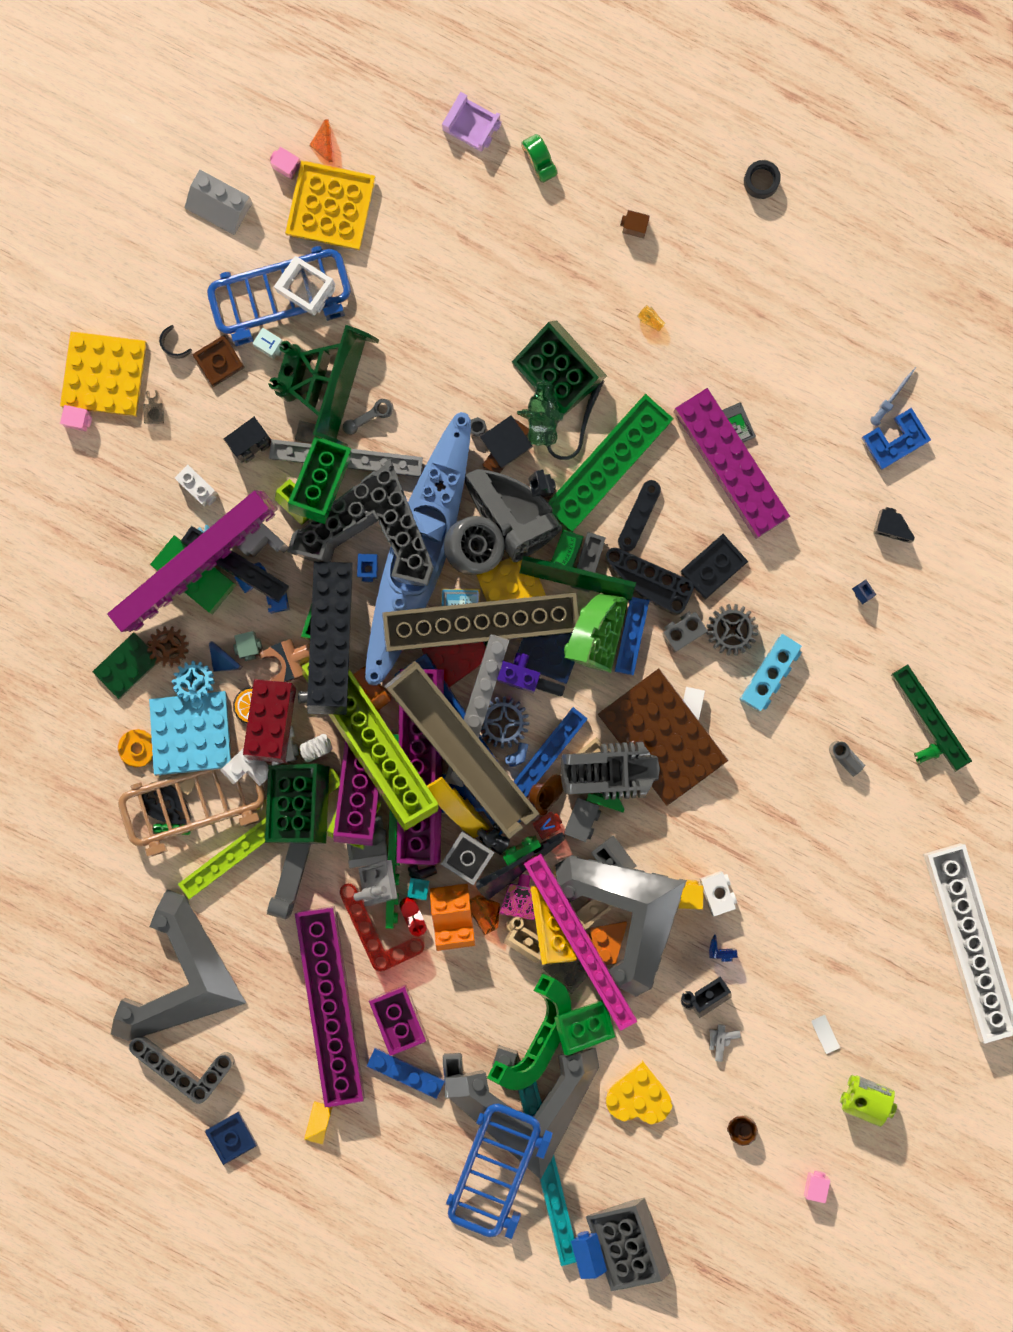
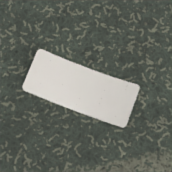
M825 1015L811 1021L826 1054L840 1048Z

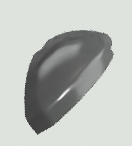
M482 469L465 474V484L480 515L490 519L499 527L504 537L505 551L514 563L521 561L523 555L530 556L538 551L561 531L562 526L552 513V507L543 497H533L529 486L509 476Z

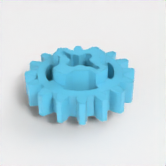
M192 661L191 665L185 662V667L179 666L180 672L173 674L176 678L172 680L173 685H175L173 689L177 692L178 697H183L186 702L189 698L193 703H195L196 698L202 701L203 695L209 696L208 690L213 691V687L210 684L215 683L212 678L214 675L212 671H209V667L207 665L204 666L202 662H199L198 665H196L195 661ZM182 687L188 688L189 692L183 690Z

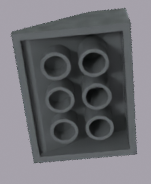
M645 1198L628 1201L586 1216L591 1233H597L607 1269L605 1274L611 1291L661 1282L671 1273Z

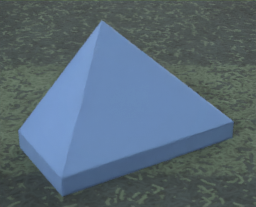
M411 510L420 534L441 542L447 523Z

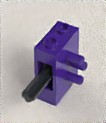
M516 653L513 664L503 661L497 678L498 682L531 693L538 689L560 697L563 696L565 686L539 678L540 672L526 668L529 655Z

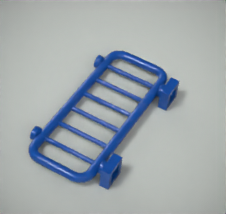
M316 246L311 249V254L298 258L306 263L318 260L320 271L324 274L325 271L321 259L331 256L336 261L343 293L335 297H328L325 300L324 307L326 308H323L326 320L329 321L345 316L341 303L349 297L351 287L341 254L333 249L322 250L321 246ZM292 259L231 276V272H223L220 274V279L209 285L207 296L215 325L222 333L231 334L235 346L254 342L249 328L307 312L301 307L295 308L294 303L290 301L292 309L277 313L266 274L279 270L283 274ZM302 269V277L309 302L311 303L313 300L305 270ZM263 275L273 314L259 318L248 279ZM245 280L255 319L240 323L230 284ZM227 286L237 323L235 325L225 326L222 322L215 296V290L219 287Z
M492 1104L487 1107L484 1114H479L476 1124L480 1126L454 1194H449L446 1205L449 1206L448 1217L454 1224L486 1237H496L504 1227L507 1229L505 1237L512 1239L521 1213L514 1211L512 1217H508L534 1148H538L536 1156L544 1159L553 1133L545 1130L543 1137L539 1136L541 1126L536 1118L502 1104ZM494 1112H501L532 1125L531 1137L490 1121ZM488 1124L529 1140L525 1152H520L485 1138L484 1135ZM482 1141L522 1156L518 1169L478 1154ZM478 1157L515 1172L516 1175L512 1185L472 1170L475 1158ZM469 1174H474L509 1188L506 1201L466 1186ZM463 1190H468L503 1204L500 1216L497 1217L460 1202ZM457 1206H462L497 1220L495 1228L487 1229L458 1217L455 1213Z

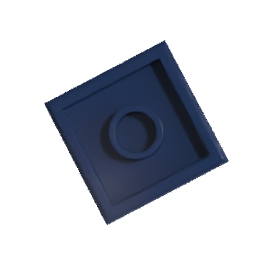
M239 1111L204 1131L223 1165L258 1145Z

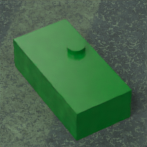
M317 436L314 437L288 501V512L323 524L326 523L350 462L351 448Z
M174 535L150 565L157 571L160 570L187 546L182 544L181 540ZM215 567L209 571L206 569L201 573L202 577L195 583H189L187 585L188 589L184 592L212 615L236 587L234 582Z

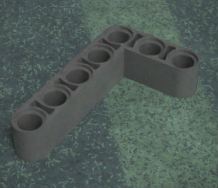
M290 843L276 895L270 899L267 915L284 920L291 916L311 844Z
M144 1036L137 1037L129 1044V1050L136 1058L193 1102L199 1104L209 1098L234 1064L233 1055L229 1052H223L199 1079ZM136 1041L143 1043L144 1049L142 1051L137 1050L135 1047ZM151 1053H156L159 1056L158 1062L151 1060ZM220 1058H227L229 1065L227 1067L222 1066ZM166 1065L174 1067V1074L167 1073ZM209 1073L217 1076L216 1082H211L208 1079ZM182 1077L189 1079V1086H184L181 1083ZM196 1090H204L205 1097H198Z

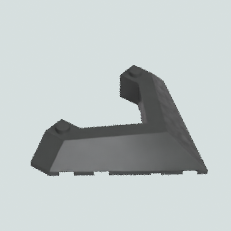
M391 459L387 460L384 463L385 465L379 470L373 471L361 480L360 484L352 487L334 501L325 524L310 520L308 521L309 524L301 530L295 531L292 534L287 550L288 553L312 562H331L337 546L374 523L379 522L397 557L391 575L394 579L409 585L425 586L429 584L433 570L430 556Z
M573 855L555 864L557 881L569 902L585 896L633 913L624 959L617 962L608 971L619 988L635 997L652 989L654 978L662 959L661 956L666 947L674 916L677 913L682 898V891L687 880L672 879L665 875L645 873L642 870L615 864L612 866L592 859H580L578 856Z
M167 889L156 908L149 927L168 935L189 984L145 1004L128 998L122 999L113 1019L111 1035L131 1041L137 1037H143L247 1003L238 990L231 974L227 971L212 941L204 931L197 915L189 905L186 896Z
M596 1048L581 1050L570 1055H558L561 1075L553 1089L542 1102L537 1113L533 1115L541 1126L539 1136L543 1137L545 1130L553 1133L544 1159L536 1156L538 1148L535 1147L527 1166L540 1179L599 1069ZM483 1070L444 1077L447 1097L475 1122H477L479 1114H484L487 1107L492 1104H502L510 1107L489 1092L486 1072ZM494 1112L490 1119L492 1122L531 1137L533 1127L526 1122L501 1112ZM489 1124L486 1132L500 1144L523 1153L525 1152L529 1140ZM510 1152L521 1162L522 1156Z

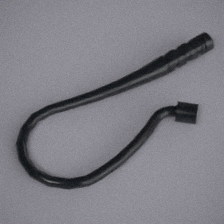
M604 380L592 391L589 397L581 426L579 445L573 454L569 456L557 455L550 446V436L563 417L559 415L550 427L546 436V447L554 458L569 460L579 454L590 413L605 382Z

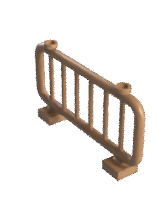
M231 753V759H232V758L235 756L234 753ZM219 769L186 772L142 786V782L131 785V790L123 793L119 798L118 807L129 841L139 847L149 845V848L145 849L147 857L150 858L168 852L166 844H160V841L239 815H242V818H239L241 827L260 822L258 813L253 814V811L259 809L265 802L266 796L263 784L259 786L253 780L258 799L256 802L247 805L238 780L236 786L243 806L228 811L216 774V770ZM210 772L213 774L224 809L223 813L209 817L197 778ZM191 778L194 779L206 817L192 823L179 786V782ZM173 784L176 786L187 822L186 825L172 829L160 788ZM154 790L157 791L168 826V831L155 835L153 834L141 796ZM135 796H138L150 835L143 839L135 836L126 807V801Z

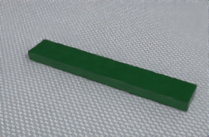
M524 555L519 572L520 574L590 591L624 597L628 600H632L636 582Z
M907 664L892 673V678L954 772L971 763V758L910 666Z

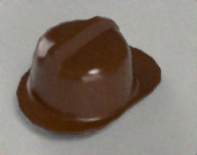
M552 775L545 783H537L532 786L527 799L538 811L539 815L547 814L563 792L561 775Z

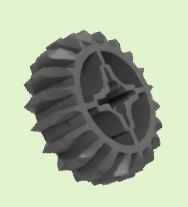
M730 604L726 605V611L722 606L719 607L721 614L714 611L713 614L716 618L709 617L708 619L713 624L706 625L707 628L712 629V631L706 632V635H713V638L708 640L709 643L715 640L716 644L713 648L716 649L718 646H721L719 653H723L724 649H727L726 655L728 656L731 654V650H733L735 656L738 655V649L741 653H745L744 646L750 649L752 646L748 642H756L751 637L752 635H758V632L753 631V629L758 627V624L752 625L751 623L756 618L752 617L749 619L748 616L752 612L748 611L744 614V606L738 611V604L734 605L733 610H731ZM733 614L740 618L736 622H730L723 616ZM719 621L724 627V634L720 638L717 634V624ZM744 622L747 626L746 638L740 632V627ZM737 623H739L735 629L736 634L734 635V633L726 636V634L730 630L728 625H731L732 627L733 625L735 626ZM729 637H733L739 640L741 644L728 645L724 641Z

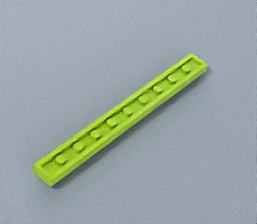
M333 768L329 770L328 795L340 786V777ZM266 818L178 883L188 899L194 897L265 843Z

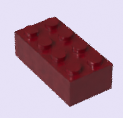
M254 679L243 748V756L248 760L286 763L296 687L293 683Z

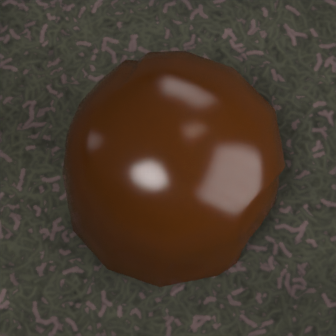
M736 1116L729 1122L727 1132L734 1143L746 1146L756 1140L758 1128L755 1121L748 1116Z

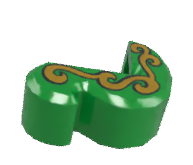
M534 134L523 140L521 147L528 154L540 182L544 183L557 176V168L552 162L550 152L541 136Z

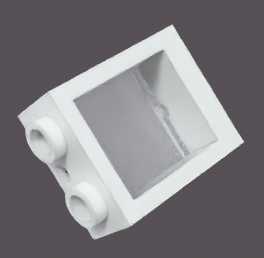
M295 256L274 288L278 294L315 316L317 312H321L324 308L325 300L333 295L336 284L332 278Z

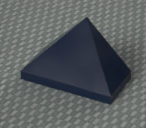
M211 641L209 643L213 672L242 669V666L215 642Z

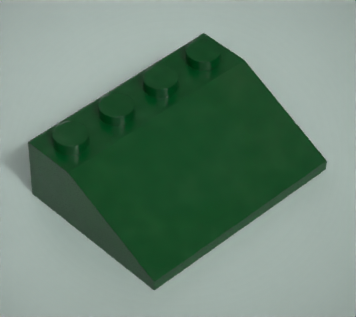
M557 320L549 321L512 361L517 369L561 417L566 415L607 377L603 370Z
M321 764L268 765L265 843L326 844L330 766Z

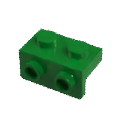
M536 835L523 839L522 843L517 846L507 848L504 851L505 853L502 854L506 864L509 865L541 847Z

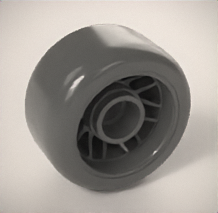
M471 516L459 520L450 527L445 536L444 552L450 565L460 573L466 575L486 573L495 568L503 557L505 550L503 534L493 521L482 516ZM471 542H472V543L474 544V546H475L474 551H473L472 548H471Z

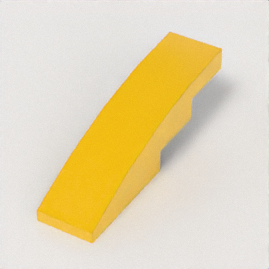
M443 777L427 785L443 811L473 838L479 836L477 831L480 828L485 831L490 829L469 800H464L455 788L451 789Z

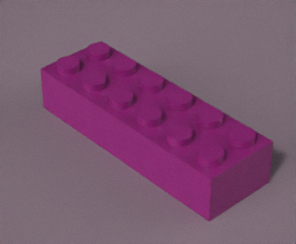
M345 741L333 839L334 842L373 846L379 791Z

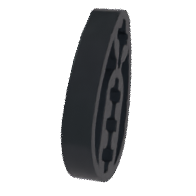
M171 785L160 788L163 800L171 801L170 805L172 807L166 808L170 823L186 824V819L180 820V815L175 811L176 809L183 812L177 790ZM154 790L153 794L158 796L157 791ZM147 793L142 794L147 815L166 822L161 804H156L155 798L148 799ZM183 797L189 818L191 820L192 811L189 807V804Z

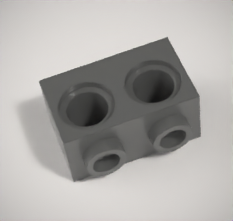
M689 611L680 617L682 621L675 624L673 621L664 627L666 631L662 635L674 653L708 632L696 612L691 614ZM688 621H695L697 629L694 631L687 628ZM672 631H678L681 634L679 641L672 640Z

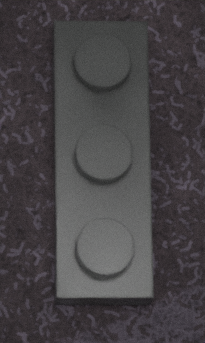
M587 532L577 565L578 569L596 572L606 537ZM571 586V588H575L588 593L590 592V590Z

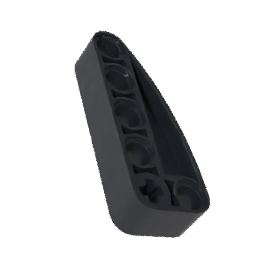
M619 548L608 550L605 557L607 564L620 579L636 582L634 592L671 614L678 615L685 610L694 589L692 581ZM615 552L619 555L620 559L617 562H612L609 559V555ZM634 560L637 563V568L634 570L629 569L627 561ZM652 568L655 574L649 578L644 574V570ZM663 576L671 577L672 583L670 585L663 584ZM685 583L688 585L687 588H689V591L686 590L683 593L681 591L682 588H680V586H683ZM679 601L682 605L681 610H674L672 602Z

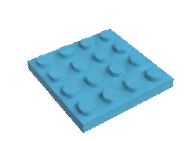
M226 691L208 693V697L202 696V701L196 698L195 703L190 698L186 702L183 697L179 698L178 696L149 699L155 776L222 769L231 760Z

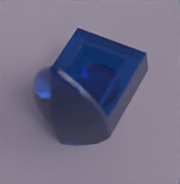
M714 934L710 943L709 958L721 959V962H731L733 958H738L737 949H718L717 937Z

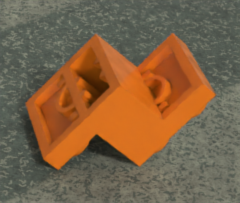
M468 883L430 888L431 914L435 931L436 950L442 951L475 946Z

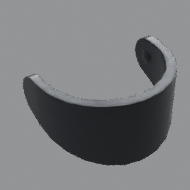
M170 325L160 334V346L168 356L175 359L184 358L192 352V349L179 354H173L165 349V337L174 328L173 325Z

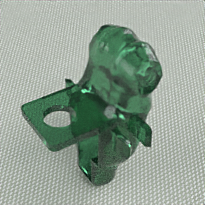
M545 381L536 384L535 393L530 398L528 409L517 411V414L529 421L528 437L530 443L536 446L545 445L548 447L557 441V421L563 420L564 413L558 411V404L553 396V385Z

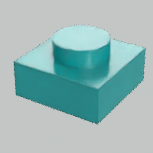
M410 878L407 897L427 900L430 881Z

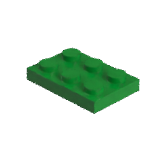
M603 1000L554 1017L564 1055H570L615 1038L609 1011Z

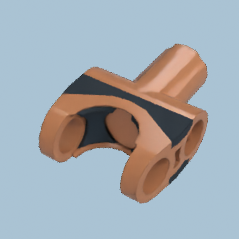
M289 639L262 651L259 654L260 659L275 657L280 660L282 665L280 673L269 681L290 682L302 677V664L309 662L310 643L295 649L292 639Z

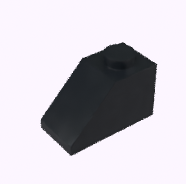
M889 507L879 511L874 534L907 543L914 541L915 537L902 514L896 513V509Z

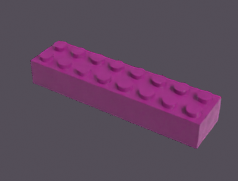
M708 388L674 409V414L755 539L790 517L788 511Z

